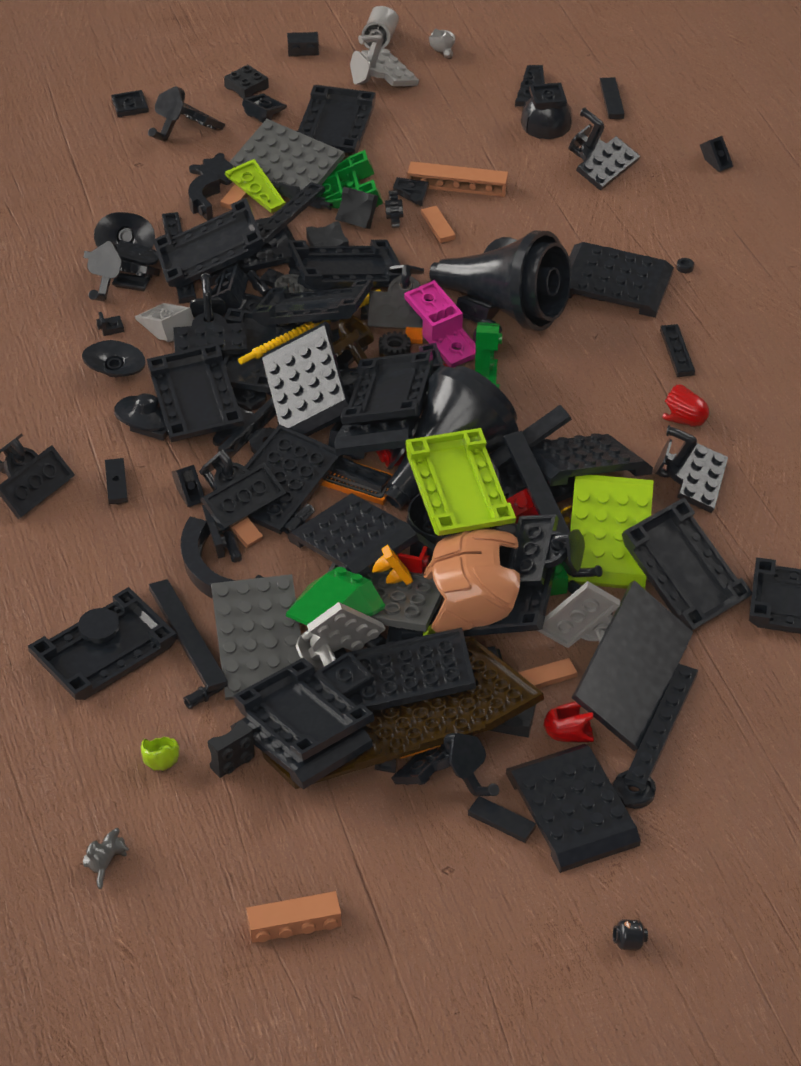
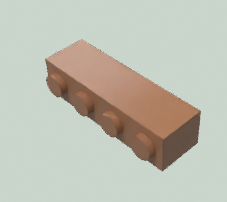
M336 891L246 908L247 923L252 943H263L268 940L288 938L298 934H310L314 931L325 929L332 930L342 926L341 910Z

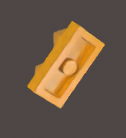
M389 545L381 549L383 556L374 564L372 573L384 572L393 568L387 575L386 583L396 584L402 581L406 585L412 583L413 579L409 570Z

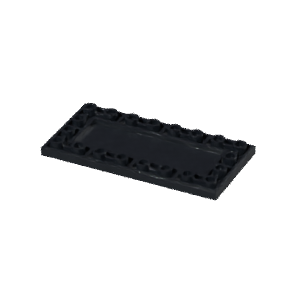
M634 580L629 584L620 602V607L617 608L572 699L587 712H593L594 718L633 751L637 750L692 637L693 631Z

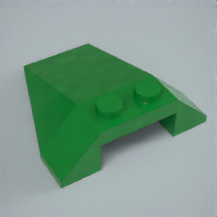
M336 567L310 583L286 612V617L307 626L338 602L369 617L384 610L385 604L371 580L364 578L360 574L352 573L346 570V568Z

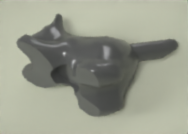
M119 828L109 832L103 839L102 844L93 841L88 846L86 855L83 858L84 867H88L94 873H98L96 882L99 889L103 887L106 869L115 855L127 856L126 851L129 850L126 847L124 838L118 837L120 833Z

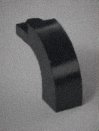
M212 171L195 178L188 189L191 212L193 214L199 212L207 221L213 219L212 205L207 198L220 193L219 178Z

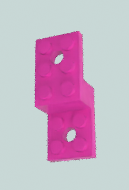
M435 280L404 293V299L423 320V337L429 344L436 342L441 358L449 367L454 368L475 358L476 344L462 329V311Z

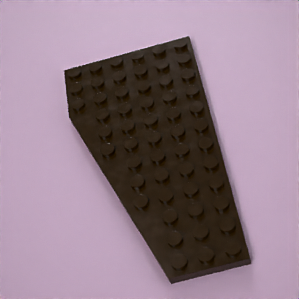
M470 637L465 642L477 689L372 711L375 720L363 728L372 739L373 747L315 783L444 744L445 736L450 733L472 736L491 730L543 701L544 694L477 640ZM262 752L264 759L295 789L301 788L291 780L288 771Z

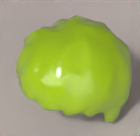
M169 737L155 738L151 741L143 739L141 754L144 764L154 771H164L171 768L177 763L179 757L177 741Z

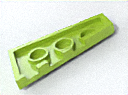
M255 159L225 171L227 178L270 213L278 211L285 205V201Z

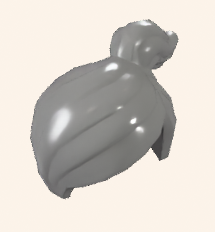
M434 29L431 36H429L431 47L435 51L443 52L445 58H451L453 56L451 48L455 43V35L448 30Z

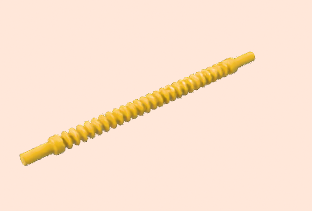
M369 294L366 296V298L361 303L359 308L369 304ZM324 320L320 323H304V325H300V327H296V329H292V331H288V333H284V335H280V337H276L252 349V352L238 358V362L242 365L254 358L259 359L264 353L325 321L327 323L331 322Z

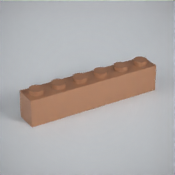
M411 161L407 173V179L428 181V189L505 197L508 186V172Z

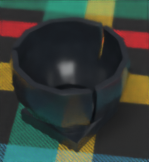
M561 82L529 85L531 98L523 107L521 117L522 128L528 135L538 139H555L564 136L571 128L572 111L567 103Z

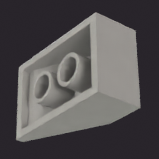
M162 303L135 316V319L155 337L166 342L174 341L173 327L191 326L194 320L190 307Z

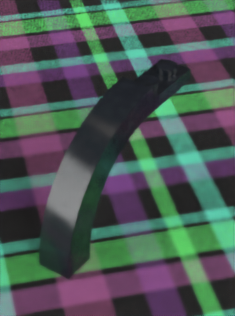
M190 516L182 531L180 545L185 569L192 583L202 593L213 599L211 583L235 580L216 574L203 562L202 550L210 535L208 523L206 520Z

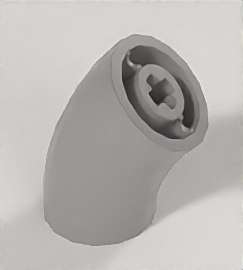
M385 6L374 7L367 24L362 30L361 36H382L383 43L381 49H384L389 44L399 21L398 14L393 9ZM372 42L364 43L368 49L371 48Z

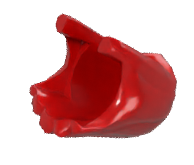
M681 384L674 386L671 392H669L667 399H665L666 404L671 410L670 415L664 413L662 416L667 421L698 427L703 425L709 417V407L705 400Z
M576 701L550 709L546 714L543 726L547 735L557 741L594 742L592 728L590 727L593 712L580 714V707L582 706Z

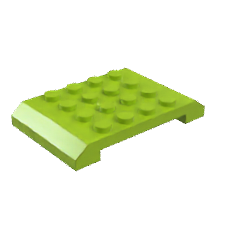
M481 428L406 440L407 458L432 527L438 536L512 524L516 521L512 506L506 501L486 450L487 442Z
M600 475L575 476L570 532L579 529L584 537L585 550L581 568H593L599 565L602 568L603 574L601 577H572L568 575V582L574 580L579 585H584L589 581L595 586L627 589L629 584L635 580L645 589L646 575L625 547L622 533L651 516L653 480Z

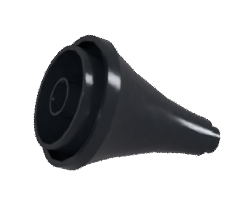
M541 230L532 231L507 246L479 255L442 259L440 262H434L429 272L430 280H435L441 288L474 296L505 312L523 328L533 331L547 329L562 314L569 299L572 280L571 263L566 249L561 245L554 233Z
M443 366L439 367L429 378L424 410L413 438L481 428L487 442L486 450L490 454L505 444L503 440L504 435L519 431L516 423L517 413L505 394L483 375L464 366H456L454 368ZM407 452L398 469L387 483L388 490L384 494L385 499L399 510L406 504L409 505L412 499L420 493L407 458Z

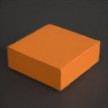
M406 327L405 334H407V337H410L411 344H423V328Z

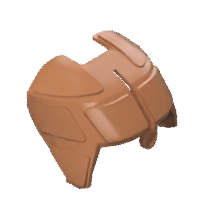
M485 528L460 532L445 537L437 543L433 551L432 560L424 572V578L428 580L433 578L437 589L445 599L431 625V628L436 633L462 628L464 631L474 627L486 626L500 621L509 615L518 595L520 574L516 570L500 565L499 547L505 546L517 549V537L509 532Z

